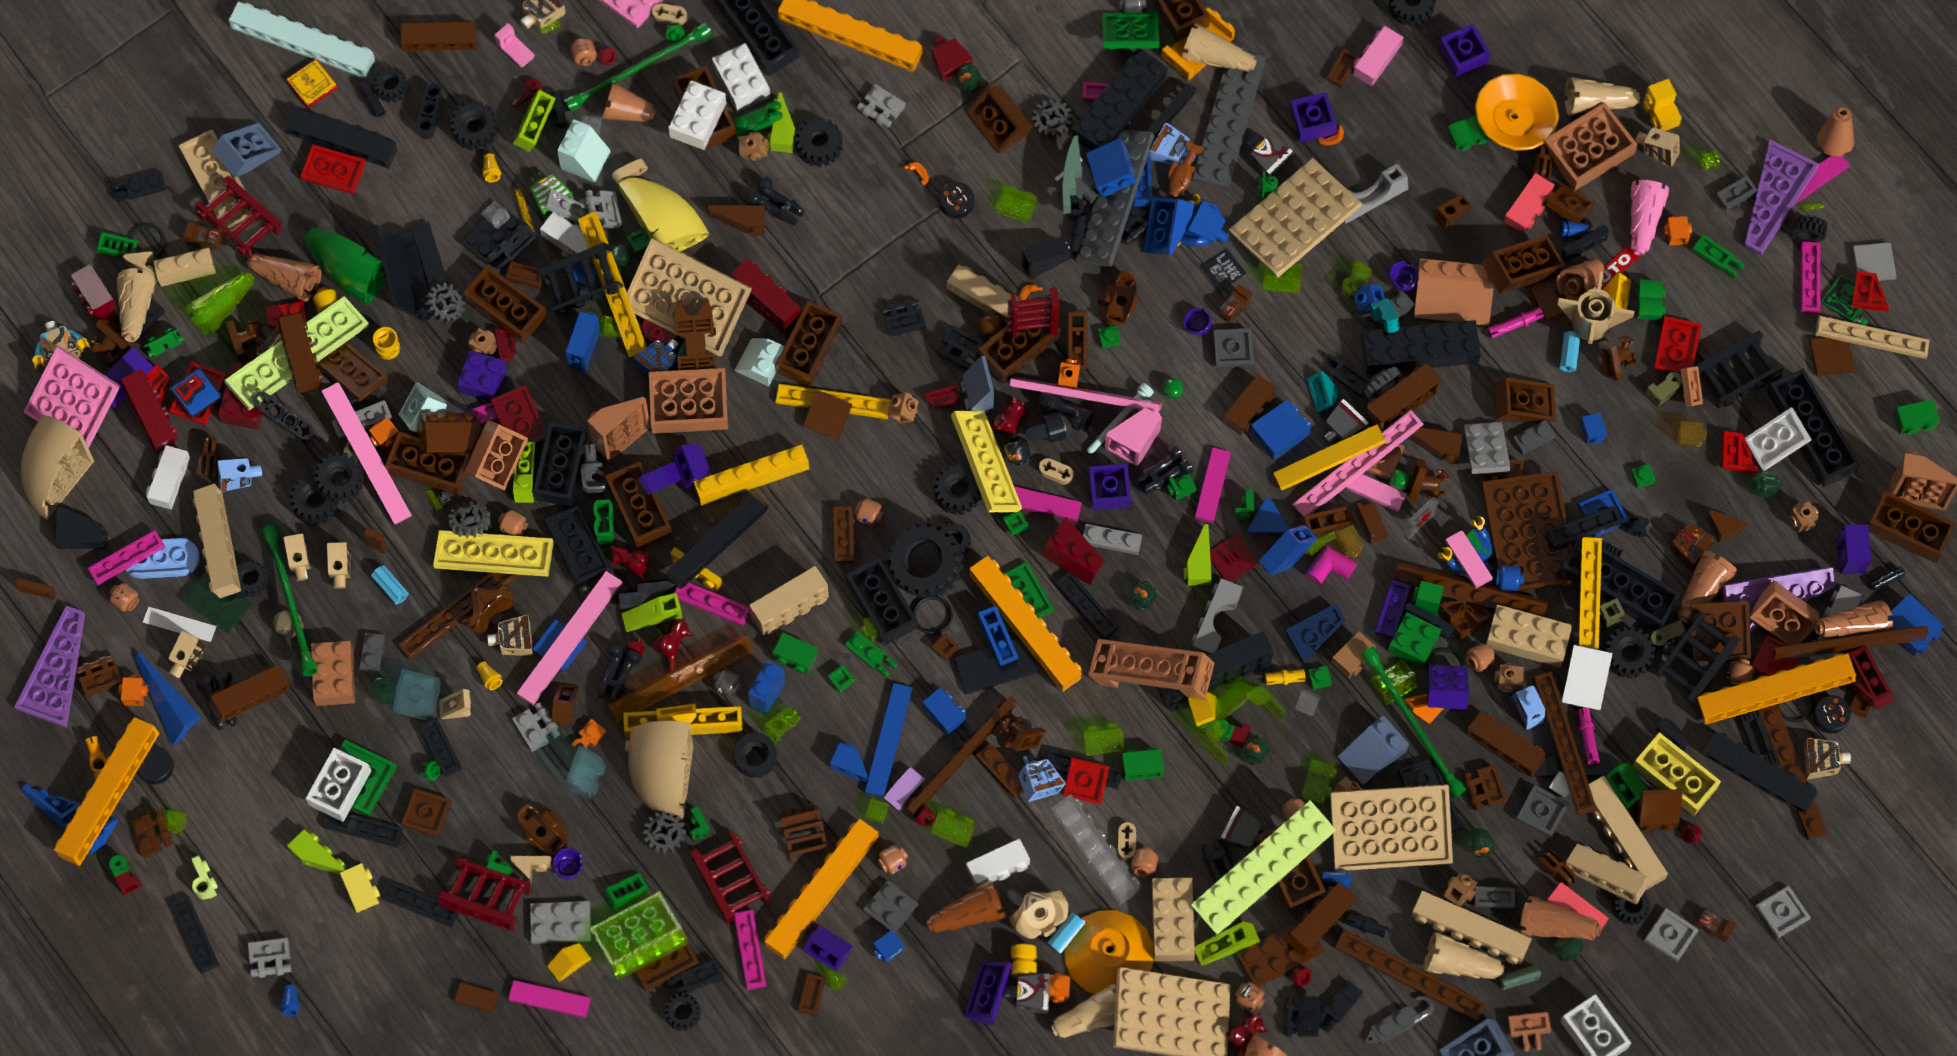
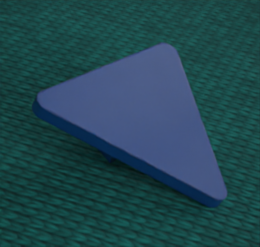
M1267 497L1249 526L1248 532L1285 533L1290 528L1272 500Z

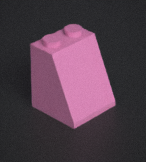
M1142 409L1106 434L1105 449L1138 467L1161 430L1162 416L1154 409Z

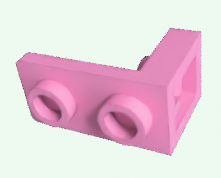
M509 23L495 34L496 44L521 68L535 57L515 36L514 29Z

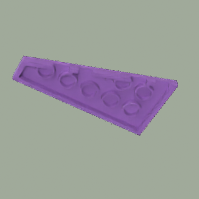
M1772 140L1769 141L1745 242L1746 248L1760 255L1763 254L1819 168L1818 163Z
M1826 567L1723 584L1724 601L1748 600L1750 616L1761 593L1774 580L1805 602L1835 587L1833 568ZM1750 618V632H1752L1753 629L1761 625Z
M69 606L65 607L14 707L16 710L67 728L85 619L83 611Z

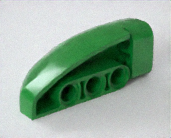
M311 228L304 239L306 247L317 266H319L327 278L350 298L353 296L365 305L370 304L387 279L382 268L383 262L369 253L364 254V247L331 231Z

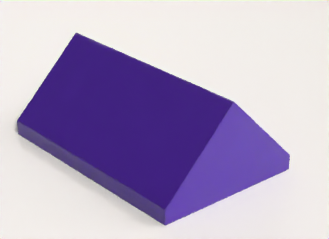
M134 347L128 348L103 374L120 385L111 404L114 408L126 397L121 386V379L141 369L146 376L154 368Z
M981 961L964 1015L965 1018L994 1026L1010 976L1011 963Z

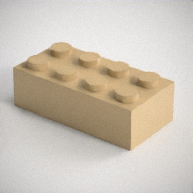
M816 566L750 604L751 619L763 636L773 634L779 626L791 623L794 617L799 614L804 615L808 613L814 605L823 604L829 597L828 584Z
M1497 605L1486 645L1494 650L1561 668L1572 625Z
M1192 878L1152 879L1154 961H1194L1193 907L1191 906L1193 903Z

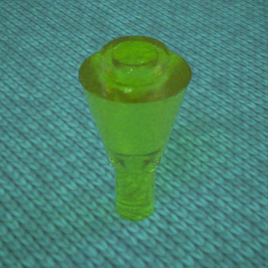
M1333 531L1324 536H1317V540L1305 554L1309 553L1312 556L1325 546L1326 543L1336 539L1335 532Z
M818 961L824 969L830 989L839 990L843 988L847 977L840 971L836 972Z

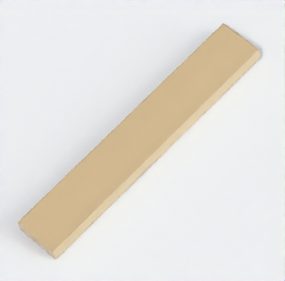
M1819 316L1817 319L1815 334L1817 336L1926 359L1928 356L1929 339Z

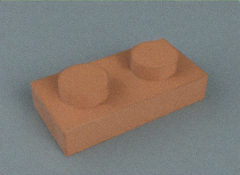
M1698 366L1681 369L1686 407L1703 404Z

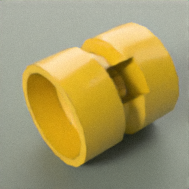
M382 327L374 333L373 342L378 356L386 360L395 358L400 352V344L396 332L392 328Z
M1019 944L1011 947V959L1014 960L1011 964L1012 976L1037 975V963L1034 962L1037 958L1036 946Z

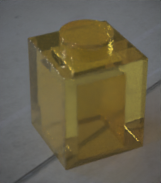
M1681 421L1678 427V446L1701 447L1702 442L1706 441L1707 437L1704 423Z
M1354 525L1336 533L1335 541L1343 555L1353 558L1362 553L1364 543Z

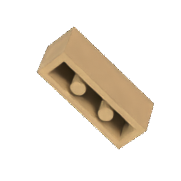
M209 248L154 261L157 279L161 287L216 274L213 257Z

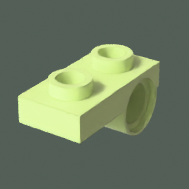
M199 856L193 858L192 861L199 874V877L192 884L196 896L200 899L217 896L215 889L218 887L214 878H209L207 874L210 869L206 860L201 861ZM201 885H207V889L205 891H198V888Z

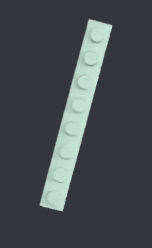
M238 2L229 19L231 28L314 60L317 59L322 63L365 79L375 61L374 54L369 48H360L350 41L344 42L339 40L332 34L326 35L316 28H307L300 22L288 21L284 16H275L265 9H256L249 3L243 4Z

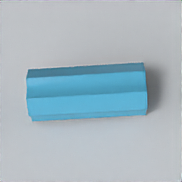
M1574 331L1564 332L1559 368L1564 372L1576 371L1581 334Z
M384 565L374 570L371 577L396 605L402 603L409 595L405 588Z
M1072 912L1047 943L1059 953H1062L1085 922Z

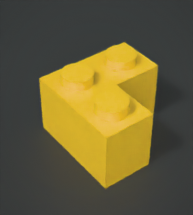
M1669 79L1648 86L1643 101V108L1645 112L1649 113L1652 126L1663 131L1679 126L1682 119L1674 103L1676 92Z

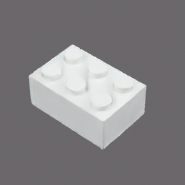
M746 44L712 58L713 69L737 113L770 99V88Z
M690 81L669 126L670 137L705 150L726 105L725 93Z
M333 748L306 797L308 805L344 822L371 772L369 764Z
M1596 995L1565 1014L1561 1020L1562 1025L1585 1056H1618L1627 1050L1631 1044Z

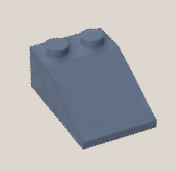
M260 123L222 135L212 148L218 159L234 177L250 172L282 151Z
M981 356L963 374V382H960L962 393H966L967 399H964L966 410L985 411V413L993 412L994 389L986 357Z
M1383 715L1369 726L1337 758L1359 783L1364 786L1407 751L1409 743Z
M1486 1019L1439 1050L1442 1056L1515 1055L1496 1020Z

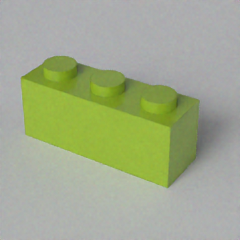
M538 90L525 114L513 142L514 145L528 152L532 150L556 99L555 97Z

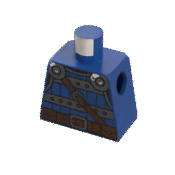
M673 339L666 345L656 340L634 357L635 365L648 376L649 372L673 371L678 364V356L674 352L680 346Z

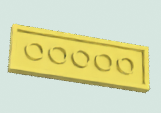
M954 411L951 417L987 511L1019 512L1022 509L1021 503L985 411Z
M439 530L433 566L437 569L548 577L554 541L551 538L496 534L480 535L479 533L476 534L475 538L472 535L466 538L464 534L459 537L458 532L453 533L452 531Z

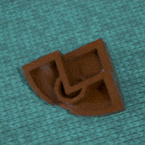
M1448 601L1439 604V609L1444 619L1454 627V633L1460 640L1474 633L1492 619V615L1487 610L1476 604L1471 606L1467 604L1461 605L1462 601Z

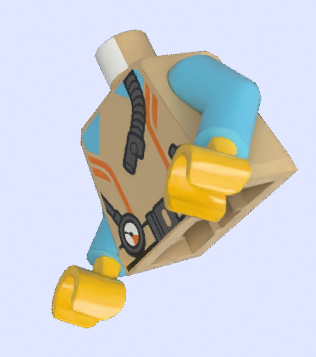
M50 321L45 324L47 332L40 335L41 341L37 343L35 354L32 358L35 369L40 364L43 367L47 366L56 347H62L75 357L80 358L82 357V349L85 347L91 348L86 338H83L74 330H67L65 326L58 328L55 321Z

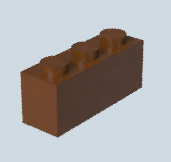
M1258 374L1223 417V423L1239 435H1242L1244 431L1248 432L1251 429L1253 420L1256 417L1260 418L1265 411L1264 407L1267 403L1271 404L1276 398V387Z

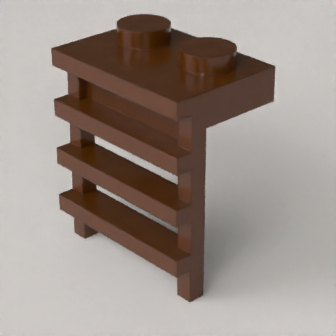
M813 803L806 804L799 810L789 808L783 810L782 814H779L791 863H795L794 855L824 848L825 855L829 854L820 810L817 805L814 806ZM819 826L820 832L792 839L789 838L788 833ZM819 837L822 838L823 843L792 850L791 844Z

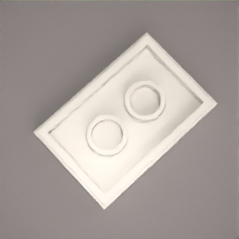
M1789 408L1745 437V440L1759 466L1765 471L1810 442L1811 438L1794 409Z
M1574 645L1562 702L1601 710L1612 653Z

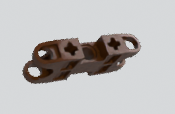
M708 297L703 298V306H701V310L697 315H689L685 308H683L682 299H678L676 301L674 317L676 336L685 335L687 356L677 357L678 371L717 369L716 354L706 355L705 334L714 333L713 314ZM710 324V326L696 327V325ZM693 325V327L679 328V326ZM713 362V364H700V365H699V363ZM690 363H695V364H696V365L681 366V364H690Z

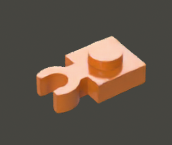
M591 719L579 732L582 738L576 739L572 746L575 749L577 745H583V748L580 750V754L583 755L586 753L589 744L594 747L607 732Z

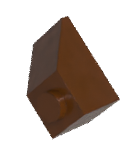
M560 683L553 700L552 722L562 725L571 724L575 714L579 686Z

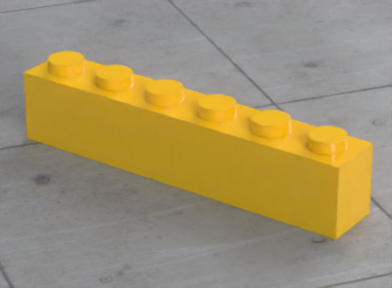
M799 445L694 481V487L700 505L703 506L809 470V461L803 445Z
M741 706L696 709L697 716L690 723L692 735L743 732ZM657 711L624 713L625 737L630 738L631 729L639 724L658 721Z

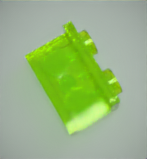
M1002 185L1001 194L994 207V211L1029 224L1037 206V197L1031 192H1022L1012 185Z
M1302 264L1292 265L1278 278L1264 266L1263 290L1300 293Z
M1403 660L1385 670L1386 676L1390 678L1389 680L1394 684L1400 696L1418 686L1415 673ZM1379 675L1370 679L1371 684L1382 695L1386 705L1395 701Z
M1108 723L1106 727L1098 728V725H1091L1082 730L1086 756L1125 751L1123 729L1117 723Z
M1312 759L1301 797L1324 804L1325 798L1330 797L1332 787L1329 786L1330 780H1335L1338 770L1334 768L1335 762L1328 764Z
M945 808V810L942 809L938 812L931 834L967 848L978 824L971 817L958 816L956 811Z

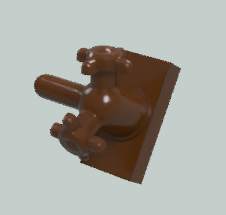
M107 318L99 319L96 323V326L106 334L103 340L98 342V336H94L89 345L91 346L92 354L96 355V352L105 354L107 359L103 361V364H113L119 359V355L114 356L112 353L117 345L121 349L131 348L135 341H126L122 337L121 329L112 320Z
M259 319L247 320L246 330L241 332L237 331L233 320L226 322L239 362L247 360L243 350L244 346L256 342L258 346L255 350L258 351L269 337L267 336L264 339L260 337L258 329L260 326L265 327V323Z
M1629 336L1619 337V341H1622L1620 347L1604 340L1598 343L1605 377L1618 381L1623 378L1620 363L1625 361V368L1637 363L1635 358L1636 352L1634 351L1630 355L1629 343L1633 344L1634 340Z
M1417 459L1406 490L1408 500L1416 502L1420 489L1432 492L1427 495L1428 499L1432 498L1439 501L1446 494L1445 491H1439L1440 483L1451 480L1447 472L1443 469H1437L1438 475L1435 477L1434 470L1427 472L1425 460Z
M1022 715L1015 719L1006 718L1005 721L1000 720L999 724L1000 735L1004 732H1009L1002 747L1004 749L1011 747L1016 752L1037 748L1046 731L1042 727L1026 728L1022 721Z

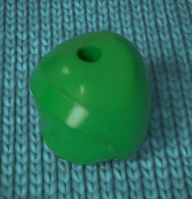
M1178 379L1166 380L1162 385L1164 395L1170 399L1179 398L1183 393L1182 381Z
M1395 469L1392 471L1389 484L1399 491H1404L1410 483V476L1402 470Z

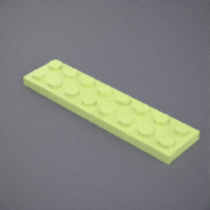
M345 296L307 322L308 331L306 333L307 337L310 336L312 339L313 347L311 351L312 354H316L317 362L368 327L369 323ZM282 340L225 380V384L248 410L254 407L250 402L253 392L263 391L272 395L293 380ZM260 396L257 397V399L259 400L258 403H261L263 401L261 399L262 397Z
M1309 801L1192 903L1191 906L1218 935L1332 835L1336 829L1316 806Z

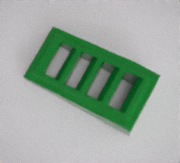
M101 232L97 253L117 257L136 253L138 240ZM106 240L109 241L108 248L104 247ZM113 242H117L115 249H111ZM120 243H124L122 251H119ZM128 244H132L130 253L126 252Z
M637 873L605 888L604 897L612 910L646 892L649 890V887L641 874ZM634 881L637 882L638 886L640 887L639 889L635 887L633 883ZM627 885H629L632 892H629L628 888L626 887ZM620 889H622L623 893L625 894L624 896H622V894L620 893Z

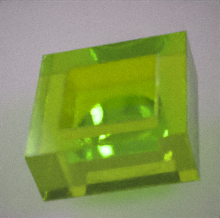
M605 315L600 318L602 336L615 339L621 337L615 318Z
M870 617L863 619L861 630L866 638L869 637L872 642L879 639L878 631Z
M870 799L865 819L884 824L889 804Z
M167 810L166 817L168 822L166 824L168 831L183 834L187 814Z

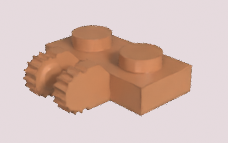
M1548 1012L1508 1017L1510 1037L1522 1036L1524 1052L1529 1051L1528 1036L1534 1035L1536 1050L1542 1049L1540 1034H1549L1551 1032Z

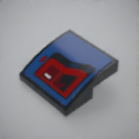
M201 367L168 388L191 419L223 397Z

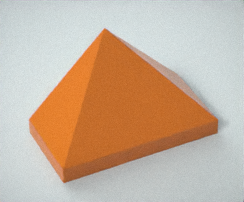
M1427 694L1404 699L1411 711L1429 724L1444 709L1428 707Z

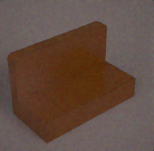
M1372 502L1364 506L1358 503L1355 513L1370 545L1388 538V533L1374 503Z

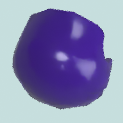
M1400 261L1393 264L1390 268L1389 278L1391 284L1396 289L1407 291L1413 289L1418 283V272L1413 265Z
M1194 308L1187 312L1183 324L1188 333L1201 336L1210 330L1212 318L1206 309Z
M566 847L560 849L553 860L554 872L561 879L570 880L577 877L583 867L582 855L574 848Z

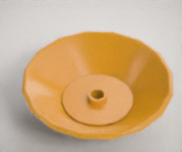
M1504 74L1488 81L1478 93L1475 105L1477 121L1486 136L1498 145L1513 150H1531L1544 144V139L1555 132L1559 118L1556 101L1549 90L1534 78L1521 74Z
M1117 910L1097 911L1083 917L1082 920L1085 924L1064 949L1065 965L1072 979L1082 989L1092 994L1106 989L1107 986L1113 983L1116 984L1118 968L1150 972L1154 963V945L1147 929L1133 916ZM1111 947L1113 952L1108 953L1106 949Z

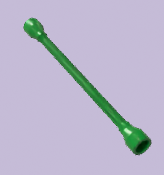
M704 22L686 37L664 48V50L662 49V51L652 55V57L644 59L586 92L565 98L563 101L566 108L571 113L578 109L588 98L607 89L612 83H617L619 80L627 78L690 42L704 40L711 36L710 29Z
M268 525L262 529L264 540L272 550L301 651L302 673L304 676H312L318 672L316 661L312 658L310 651H308L279 551V532L277 526Z
M1374 646L1363 651L1360 654L1361 657L1374 671L1378 672L1377 674H1379L1380 679L1386 685L1388 691H1390L1389 693L1393 695L1392 697H1394L1393 699L1398 704L1400 710L1408 718L1407 720H1409L1408 722L1413 727L1415 733L1423 741L1422 743H1424L1423 745L1426 750H1428L1430 756L1435 760L1434 762L1439 766L1438 768L1449 785V792L1452 797L1456 798L1464 793L1466 788L1463 783L1446 768L1447 766H1445L1444 761L1438 755L1433 745H1431L1432 743H1430L1429 738L1420 728L1421 726L1416 722L1417 720L1410 709H1408L1406 703H1404L1405 701L1401 699L1402 697L1394 684L1386 676L1387 674H1385L1386 672L1380 663L1379 654Z

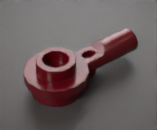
M534 78L528 79L524 83V92L511 105L517 109L528 97L533 98L538 90L542 91L541 82Z

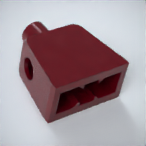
M938 36L933 40L936 48L932 50V59L942 82L973 67L972 56L956 39L946 42L942 36Z

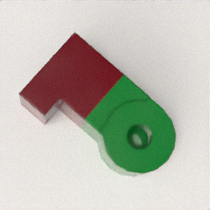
M1222 719L1214 723L1213 735L1216 739L1245 749L1251 725L1243 724V727L1240 728L1230 725L1226 720Z
M116 855L111 858L109 865L123 895L142 887L136 875L131 877L129 864L123 856Z

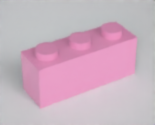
M1386 26L1381 31L1378 30L1373 37V43L1365 47L1364 55L1361 59L1358 58L1353 65L1355 68L1353 75L1370 86H1373L1402 46L1403 37Z

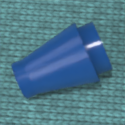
M1569 220L1561 221L1559 228L1560 236L1570 238L1588 234V224L1579 223L1577 225Z
M1347 870L1323 872L1322 883L1336 886L1340 882L1350 889L1352 873L1347 872Z
M286 985L284 987L280 1009L285 1016H295L298 1014V1010H300L296 986Z

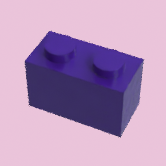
M700 444L682 445L672 454L685 488L694 487V481L712 475Z
M819 926L809 937L803 951L837 972L847 961L853 946L822 926Z

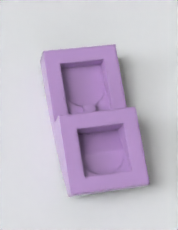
M910 767L884 798L895 808L901 810L926 779Z

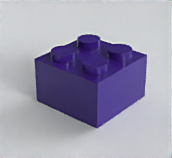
M1473 23L1440 38L1438 47L1455 77H1459L1487 64L1491 54Z
M1327 92L1291 101L1290 111L1300 143L1336 134L1337 124Z
M469 351L457 384L459 393L491 402V399L499 395L507 372L506 361Z
M1127 464L1089 467L1092 511L1129 508L1131 506Z
M1845 525L1843 530L1840 531L1839 537L1836 538V549H1839L1840 556L1837 558L1838 568H1841V574H1864L1871 562L1868 525Z
M1429 664L1427 675L1428 707L1467 709L1469 696L1468 667Z

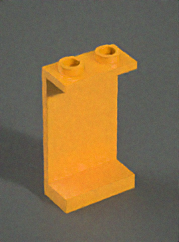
M1208 7L1206 11L1210 16L1209 27L1206 29L1231 42L1234 39V27L1229 22L1223 21L1216 11H1212ZM1186 37L1177 41L1171 48L1167 45L1162 50L1161 58L1189 81L1206 64L1183 59V52L1187 54L1188 51L1184 49L1188 39Z

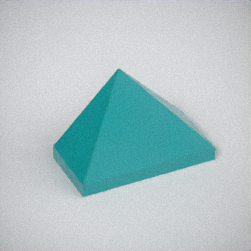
M1323 371L1309 377L1307 381L1316 411L1320 414L1334 405L1340 390Z

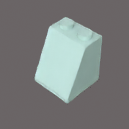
M574 119L557 150L562 170L594 183L611 152L591 126Z

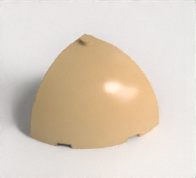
M42 416L27 440L21 461V481L26 498L33 509L46 520L49 519L94 462L82 434L62 421L50 416Z
M655 721L633 727L630 732V740H626L625 751L628 752L629 774L634 790L639 798L656 813L663 815V811H666L667 816L673 813L674 818L679 816L681 820H684L693 754L690 722Z

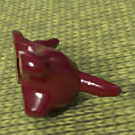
M1012 398L1007 402L1004 411L995 417L991 426L994 430L1005 431L1009 438L1017 436L1019 421L1027 416L1029 410L1027 407H1024V403L1021 400Z
M621 543L611 546V566L623 563L633 573L637 574L641 581H648L644 573L647 570L648 563L651 561V555L647 550L639 549L632 551L627 545Z
M684 618L680 620L675 619L669 625L667 634H661L653 641L654 650L659 651L664 657L668 658L670 674L674 673L675 655L682 638L693 636L688 628V624L684 623Z
M1260 1012L1251 1014L1243 1020L1242 1025L1232 1027L1227 1031L1226 1040L1239 1052L1238 1056L1245 1055V1050L1255 1033L1267 1032L1263 1018H1259L1261 1016Z

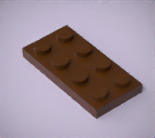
M345 342L316 364L318 368L336 383L339 382L340 386L359 402L388 380L387 375L348 342Z
M1300 920L1294 924L1298 926L1302 921ZM1292 924L1237 953L1236 956L1251 982L1260 988L1296 969L1298 966H1302L1324 954L1325 950L1320 941L1303 957L1286 942L1290 935L1287 932L1294 925Z

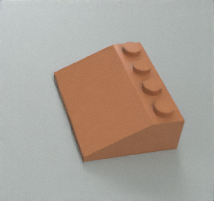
M1605 102L1544 139V143L1563 178L1574 191L1634 155L1637 148V143Z
M1420 258L1414 319L1447 323L1476 320V326L1489 327L1494 284L1483 265Z
M725 368L649 372L652 434L728 430Z
M644 397L602 408L598 412H593L587 421L591 442L596 444V452L608 464L650 428L647 403Z
M1914 452L1904 454L1890 483V493L1920 507L1946 511L1957 491V477L1925 456H1920Z

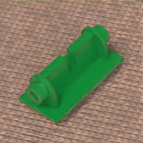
M1263 171L1262 178H1259L1257 197H1261V202L1273 191H1276L1278 184L1277 178L1265 176V171Z
M172 327L163 332V337L157 339L154 336L146 340L147 345L144 348L149 347L150 350L147 351L149 357L154 356L155 358L166 352L164 344H167L169 350L181 345L184 339L181 334L177 335L176 332L179 329L174 330Z

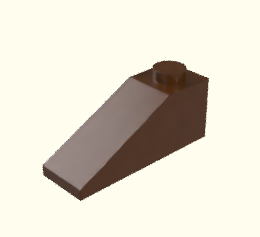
M708 205L710 217L753 236L765 234V206Z
M1068 310V359L1077 360V363L1081 364L1080 369H1087V310Z
M1420 427L1408 437V439L1438 459H1442L1447 463L1458 462L1462 434Z
M1349 506L1306 515L1292 522L1293 528L1306 525L1315 536L1355 524Z

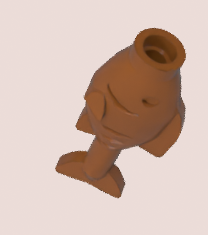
M1190 141L1186 142L1189 152L1185 161L1180 165L1174 162L1169 170L1168 195L1178 198L1191 183L1192 173L1195 171V167L1191 166V163L1196 154L1204 151V147L1195 145Z

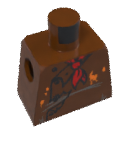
M1689 523L1683 530H1680L1673 524L1666 532L1674 539L1670 546L1671 551L1689 570L1694 568L1704 551H1708L1716 539L1714 536Z

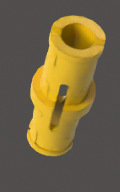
M1285 669L1282 672L1265 673L1266 685L1283 683L1288 685V683L1305 682L1304 669L1287 671Z

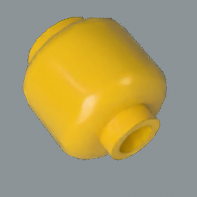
M327 287L317 290L313 297V302L319 314L339 300L336 291Z

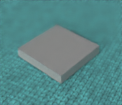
M1891 243L1853 246L1856 272L1876 273L1879 281L1896 279Z
M1789 885L1755 906L1777 939L1811 918Z
M1665 908L1644 941L1675 962H1678L1699 929Z

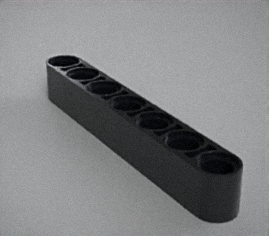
M752 493L671 566L665 577L679 589L684 588L762 517L769 505Z

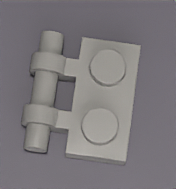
M875 84L865 97V101L869 105L866 106L860 103L857 109L862 111V114L866 117L870 116L875 119L879 125L889 128L892 121L887 118L890 116L896 120L905 108L906 103ZM877 108L883 113L879 114L878 112L874 111V109Z
M591 190L585 192L586 198L584 200L585 205L588 206V214L597 212L602 227L618 229L622 226L616 192L599 190L596 196H593ZM595 205H598L599 212L596 211Z
M541 702L534 706L537 710L536 714L533 715L530 709L512 718L531 752L548 744L549 741L546 736L550 733L553 738L560 736L557 724L552 722L548 709L544 708ZM541 719L546 725L543 729L537 723Z
M288 938L248 943L250 964L258 963V968L251 969L252 977L259 976L264 978L266 975L277 974L279 976L292 972L291 964L283 965V960L290 959ZM276 961V966L265 967V962Z

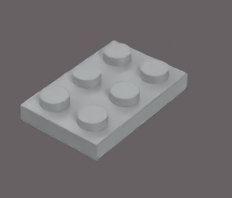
M1502 422L1464 425L1471 473L1510 471Z
M590 901L530 904L532 944L591 941Z

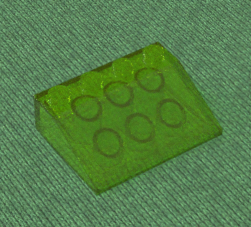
M660 892L590 928L617 980L689 944L681 925Z

